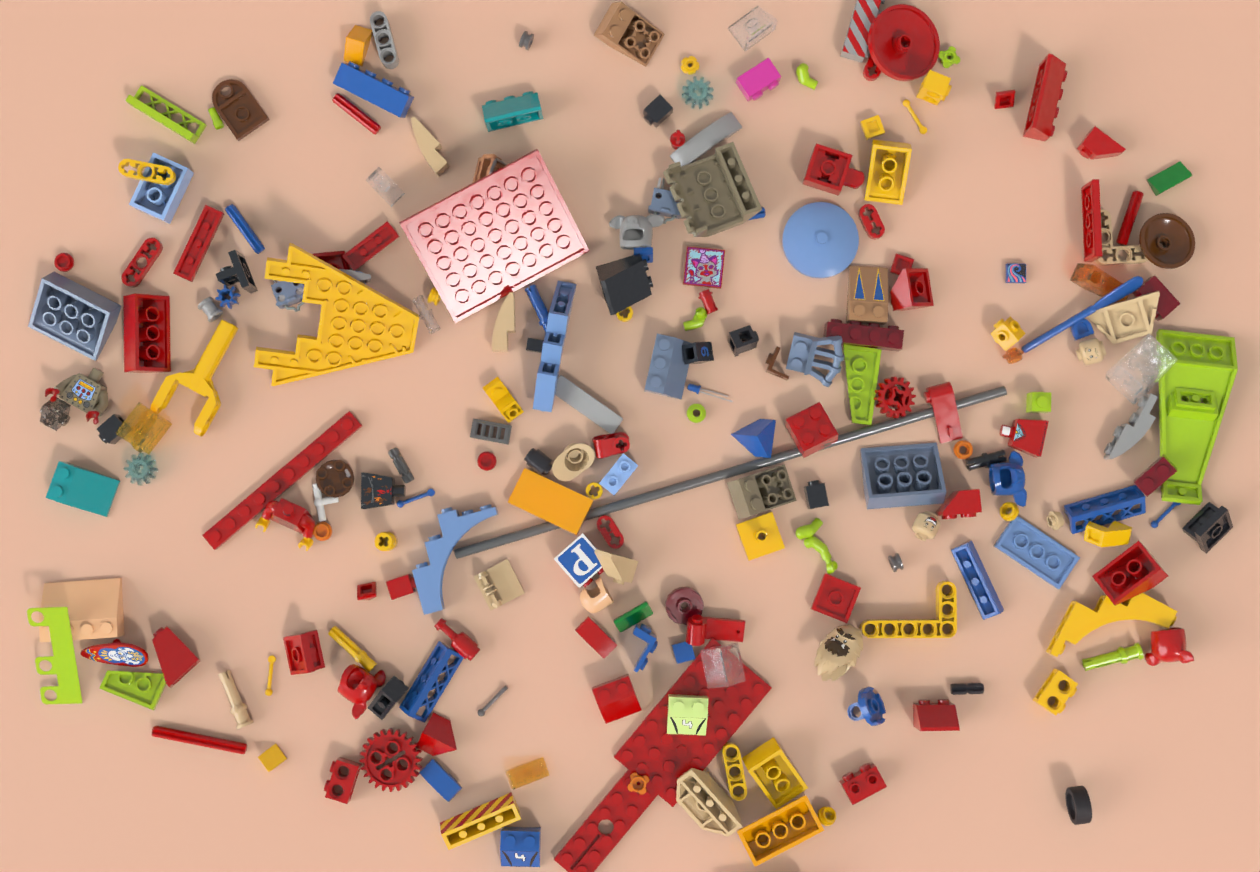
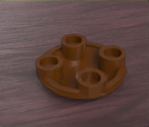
M342 460L327 461L316 471L317 487L328 497L337 498L344 496L351 490L354 484L353 470Z

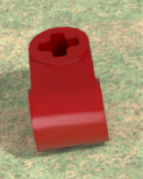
M625 432L603 434L592 438L596 458H606L611 455L625 453L630 448L629 436ZM619 440H622L624 445H620Z

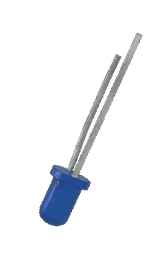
M688 384L687 389L689 391L696 392L697 394L701 392L707 395H711L723 400L733 402L732 400H728L716 395L700 391H709L728 397V395L702 389L701 385L697 386L694 384Z

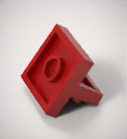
M317 630L283 637L291 675L311 673L325 668Z

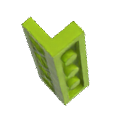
M142 85L134 97L128 95L125 100L132 107L193 144L197 142L207 126ZM146 92L150 95L151 102L144 104L139 99ZM164 103L167 112H157L155 105ZM171 114H182L183 122L176 123L172 121ZM195 122L200 126L194 134L188 130L187 124Z

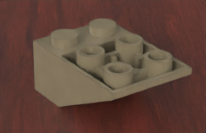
M785 464L727 483L738 519L797 501Z

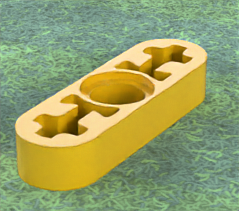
M123 159L118 165L119 172L127 178L162 185H171L176 180L175 172L167 166L132 159ZM130 164L131 167L137 169V172L128 170L127 173L124 167H128ZM146 167H151L152 174L149 177H144L142 174L143 169ZM157 172L160 174H166L167 172L170 174V178L165 180L163 177L158 176Z

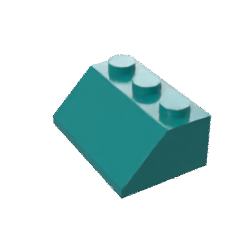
M533 91L525 92L520 97L508 96L503 101H487L486 105H482L488 132L543 119L538 93H533Z

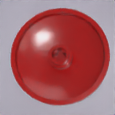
M898 4L886 8L875 17L868 32V48L874 63L885 75L898 81L916 80L927 74L934 67L938 59L940 41L937 29L932 20L923 11L914 6Z

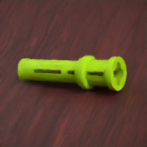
M1134 643V646L1119 647L1117 651L1082 659V665L1084 670L1088 671L1121 662L1126 664L1130 660H1142L1144 656L1140 644Z

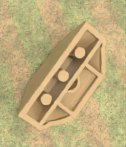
M691 768L677 778L676 801L701 829L729 837L743 827L732 799L707 772Z

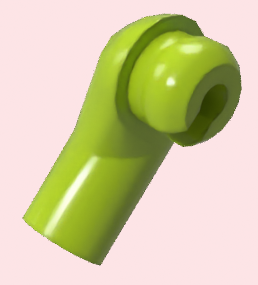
M801 63L796 69L799 83L815 90L818 81L810 78L808 65Z
M703 307L696 309L692 320L683 322L685 331L703 326L707 318V312Z
M815 518L811 524L800 526L796 530V537L801 540L812 537L823 525V522L819 518Z

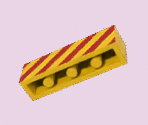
M512 792L440 822L441 835L448 850L520 820L519 807Z

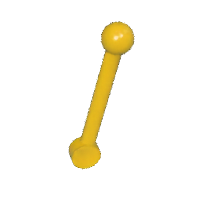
M905 99L903 101V106L907 107L915 122L919 126L920 134H925L927 132V128L925 126H922L921 122L919 121L918 117L916 116V114L910 106V101L908 99Z
M273 655L268 657L270 665L268 686L265 690L267 696H271L273 693L271 684L273 664L276 661V657Z

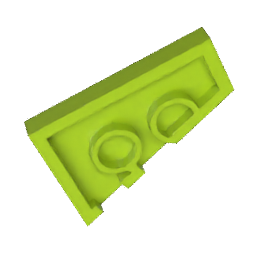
M107 670L99 689L155 710L166 682L163 673Z

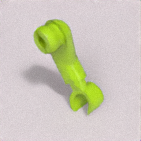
M815 536L804 540L806 548L813 547L821 554L823 561L825 560L827 573H834L838 568V564L831 560L832 556L827 545Z

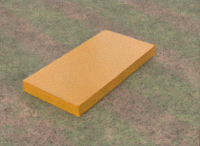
M524 468L508 500L509 504L575 535L578 534L594 502L592 499Z

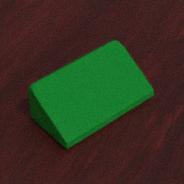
M1179 161L1147 179V182L1155 196L1193 175Z
M645 601L614 619V624L620 632H623L651 616L653 611Z

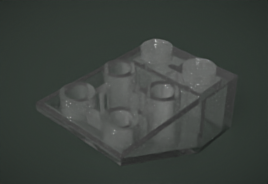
M1148 334L1106 372V380L1135 405L1178 359L1153 336Z

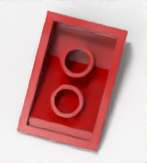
M1137 541L1092 577L1116 606L1154 588L1166 579L1168 574L1140 541Z

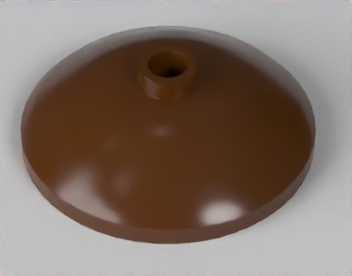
M1170 213L1156 214L1149 218L1140 230L1139 243L1143 254L1151 263L1160 268L1175 269L1181 267L1193 256L1195 250L1193 231L1179 216Z

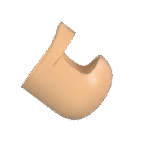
M601 577L595 580L597 586L594 589L587 590L584 588L580 593L581 603L590 613H598L614 603Z

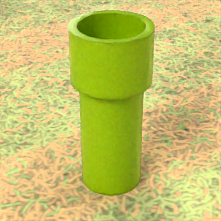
M215 107L208 109L215 129H222L224 124Z

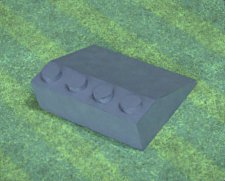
M52 272L41 279L28 327L96 361L117 322L121 305L56 272Z
M937 442L860 449L867 510L944 504L946 487Z

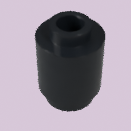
M532 448L524 458L527 465L540 475L543 473L547 475L552 468L551 462L553 460L539 449Z

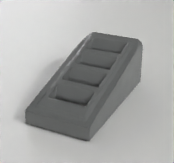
M473 418L470 438L509 445L512 426ZM482 424L481 434L477 435L478 425ZM487 425L490 426L488 437L485 436ZM494 427H498L496 438H492ZM502 428L505 429L503 440L500 439Z

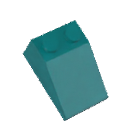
M59 461L45 498L107 517L120 481L68 462Z

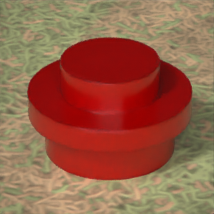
M60 253L55 258V267L59 271L68 272L74 266V258L68 253Z
M483 452L478 456L477 463L482 470L489 471L496 466L497 460L493 453Z

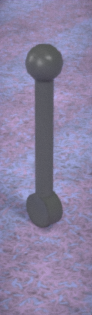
M505 685L483 709H479L478 715L484 716L485 711L508 687Z

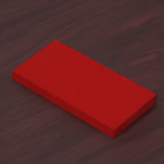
M1092 179L1081 188L1085 262H1093L1102 257L1099 179Z

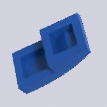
M432 759L419 772L448 802L462 789L452 775L448 774L435 759Z

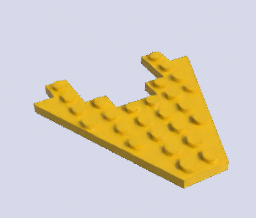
M289 243L287 260L267 257L265 279L304 284L302 302L321 304L317 337L298 334L295 352L256 347L254 367L273 370L271 386L414 352L419 315L293 243Z

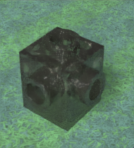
M58 397L55 402L49 400L40 409V422L57 431L61 426H65L69 422L71 405Z

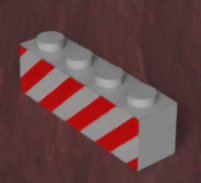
M885 0L856 1L840 57L860 63L863 62L865 57L868 58L870 53L868 48L869 28L875 17L882 12L879 10L880 4H884Z

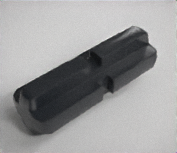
M968 683V685L951 684L950 692L953 695H965L967 693L983 694L984 685L982 683Z

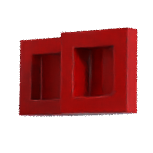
M589 616L575 629L603 659L618 646Z

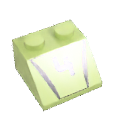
M668 694L667 734L706 735L708 697Z

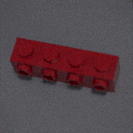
M831 319L830 322L825 324L824 337L841 336L843 341L841 345L846 344L899 352L903 346L904 330H899V326L889 325L888 328H881L880 324L875 323L863 326L861 322L850 321L849 324L842 323V320Z

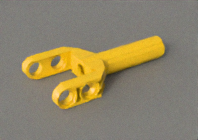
M221 320L195 369L166 376L151 404L150 410L159 414L165 409L179 383L207 397L208 400L194 424V433L202 437L207 432L221 406L212 377L239 328L225 320Z

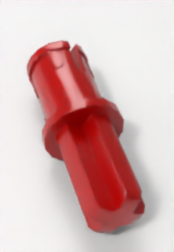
M676 130L671 135V146L677 150L685 143V136L680 130Z

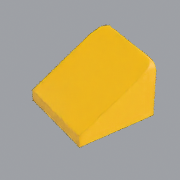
M275 743L259 755L258 759L267 771L270 772L284 762L287 757Z

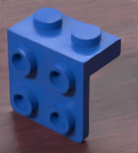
M643 623L641 626L636 624L633 629L635 636L648 643L634 666L635 672H638L639 669L643 671L648 662V653H653L658 645V641H656L657 636L651 633L652 629Z

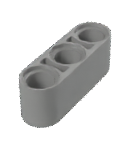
M376 11L370 17V24L379 58L385 68L394 69L399 64V57L391 27L386 15L383 12ZM383 19L384 23L382 25H375L377 20ZM388 37L389 41L387 43H380L382 38ZM388 55L394 56L390 62L385 61Z

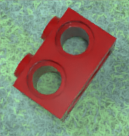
M342 757L333 761L330 768L332 773L331 779L326 781L324 791H326L325 798L348 804L351 800L362 764ZM341 766H346L349 769L348 775L341 773ZM335 785L342 786V794H338L335 792Z

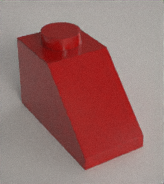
M1096 126L1088 132L1076 148L1083 157L1090 158L1091 160L1116 157L1126 150Z

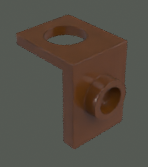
M777 346L774 353H769L766 372L787 381L789 379L788 375L772 369L780 351V347Z

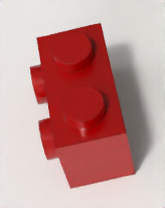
M874 763L862 765L859 767L860 770L854 774L852 772L847 773L842 777L843 780L839 781L852 805L887 787Z

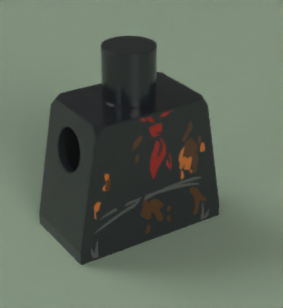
M361 472V509L394 505L395 497H405V485H395V478Z

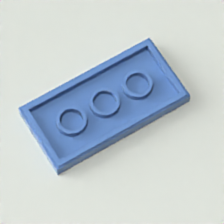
M1019 516L1009 522L994 545L995 548L1056 589L1061 588L1080 559L1079 556Z

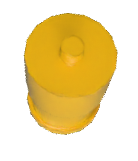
M381 532L375 537V546L380 551L393 550L397 546L398 538L392 532Z

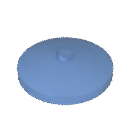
M827 202L810 203L799 208L787 221L782 236L783 251L791 266L805 276L818 279L833 277L844 271L855 258L859 245V234L854 220L844 209Z

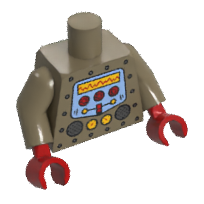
M93 368L89 376L80 373L60 382L54 388L46 389L45 397L52 394L53 396L50 398V401L55 402L57 395H60L59 398L86 412L87 422L94 418L93 423L96 425L99 423L98 417L108 407L107 387L99 383L104 372Z

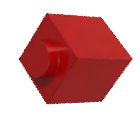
M410 574L386 581L391 600L416 592L415 580Z

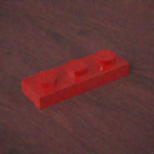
M387 221L342 257L353 271H356L400 236Z

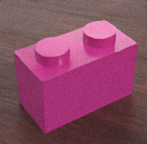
M767 58L737 77L736 84L747 101L751 99L755 101L768 88L769 90L776 88L779 85L778 82L781 79V75L771 60Z

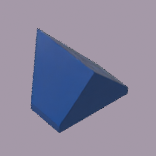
M759 419L731 435L755 457L771 458L776 420Z

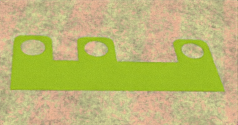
M29 608L27 616L31 626H49L54 655L37 657L35 659L37 673L40 675L57 674L58 686L41 687L42 702L44 704H81L82 696L68 608ZM35 611L41 612L44 620L40 623L34 622L31 618L32 613ZM42 660H47L52 664V668L49 671H43L39 663ZM47 690H53L57 694V698L49 701L45 698L44 693Z

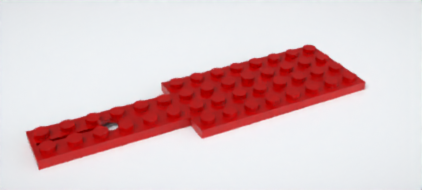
M712 638L614 755V758L628 770L558 852L554 860L567 872H594L657 795L674 807L677 803V778L691 768L703 771L772 687ZM668 694L708 697L706 735L667 734ZM636 772L640 776L646 775L649 777L645 794L628 790L632 773ZM610 820L614 826L612 832L609 834L601 833L598 829L600 821Z

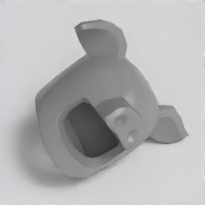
M650 214L646 218L640 215H630L627 217L619 215L612 218L609 225L614 229H620V248L634 250V248L651 247L653 227L661 226L664 223L665 217L656 214Z

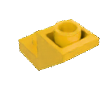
M498 376L482 387L508 423L524 412Z
M1089 521L1086 525L1084 541L1100 547L1128 545L1130 543L1132 527L1113 521L1106 528Z

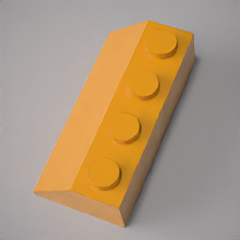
M804 795L737 830V833L756 867L823 832L824 829L807 796Z

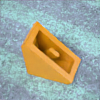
M357 25L352 28L346 36L345 62L349 63L351 61L361 67L363 66L373 35L372 30Z

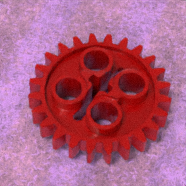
M389 728L387 733L385 729H382L380 734L375 732L373 737L367 739L369 743L363 744L366 750L360 752L365 757L361 758L359 762L365 764L360 768L367 771L364 777H371L368 782L369 784L375 781V788L382 785V791L389 787V791L392 792L395 787L397 791H400L402 786L407 788L409 786L408 782L413 783L415 781L414 777L419 775V772L416 770L422 768L418 762H421L423 758L417 756L422 750L415 749L418 743L412 744L413 736L408 739L406 738L407 732L400 735V729L393 733V729ZM391 742L398 746L397 751L392 750ZM401 751H405L404 755L399 756L397 759L386 764L384 767L377 769L378 765L394 757ZM375 752H378L381 755V761L375 758ZM400 760H406L408 767H403ZM384 770H390L392 777H387Z

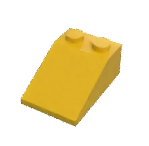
M873 139L864 200L903 205L912 151L911 144Z
M774 737L742 758L747 770L775 809L808 789L806 783Z

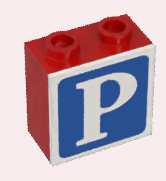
M584 533L554 558L579 588L582 585L586 588L593 581L591 578L596 573L600 575L604 572L594 553L597 548Z

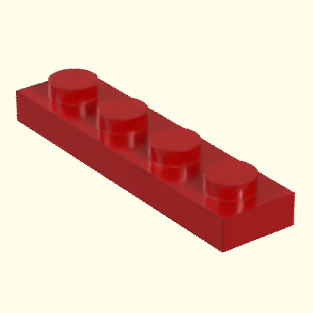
M205 205L173 274L193 282L223 219V212Z

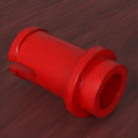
M709 289L700 292V297H698L702 300L707 315L718 310L711 295L713 292H710Z

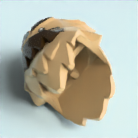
M851 624L841 625L834 628L820 642L814 666H818L817 675H821L822 681L829 679L836 681L851 666H856L857 657L860 658V652L863 650L861 629Z

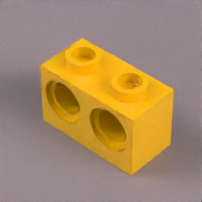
M929 70L921 83L916 97L938 105L940 101L945 100L951 90L952 85H949L951 78Z
M1053 669L1033 698V701L1051 714H1060L1066 707L1065 702L1076 693L1078 683L1060 670ZM1064 680L1066 687L1060 690L1058 687L1059 682ZM1054 696L1055 703L1049 706L1047 703L1048 698Z

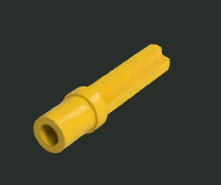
M337 626L330 629L328 634L368 672L377 665L364 650L358 647Z

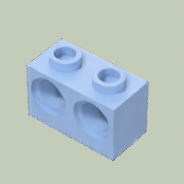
M623 453L599 484L615 496L638 465Z

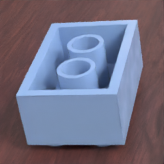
M153 153L148 163L171 168L176 174V180L171 185L140 180L129 205L170 224L194 172L185 166ZM146 167L143 176L149 177L152 174L151 167ZM157 172V175L163 177L165 180L166 178H170V174H168L167 172L166 174H160L159 172Z

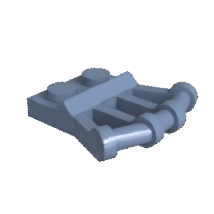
M795 332L786 369L802 372L804 375L810 374L824 386L829 387L832 384L833 378L837 373L841 372L842 367L840 364L844 360L841 346L843 343L842 337L818 338ZM832 344L834 345V351L817 346ZM817 354L832 358L833 363L815 359L814 356ZM812 366L827 369L830 371L825 376Z

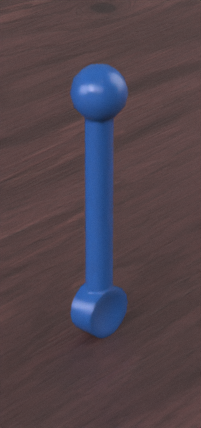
M429 489L426 493H423L421 495L412 497L404 501L399 500L397 502V506L399 508H402L404 504L413 502L426 496H434L435 491L433 489Z
M1173 502L1156 521L1151 522V527L1157 528L1158 523L1175 506L1181 505V503Z

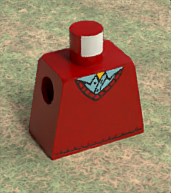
M1016 419L1013 420L1012 426L1002 424L1000 436L1009 438V447L1036 458L1041 457L1049 421Z

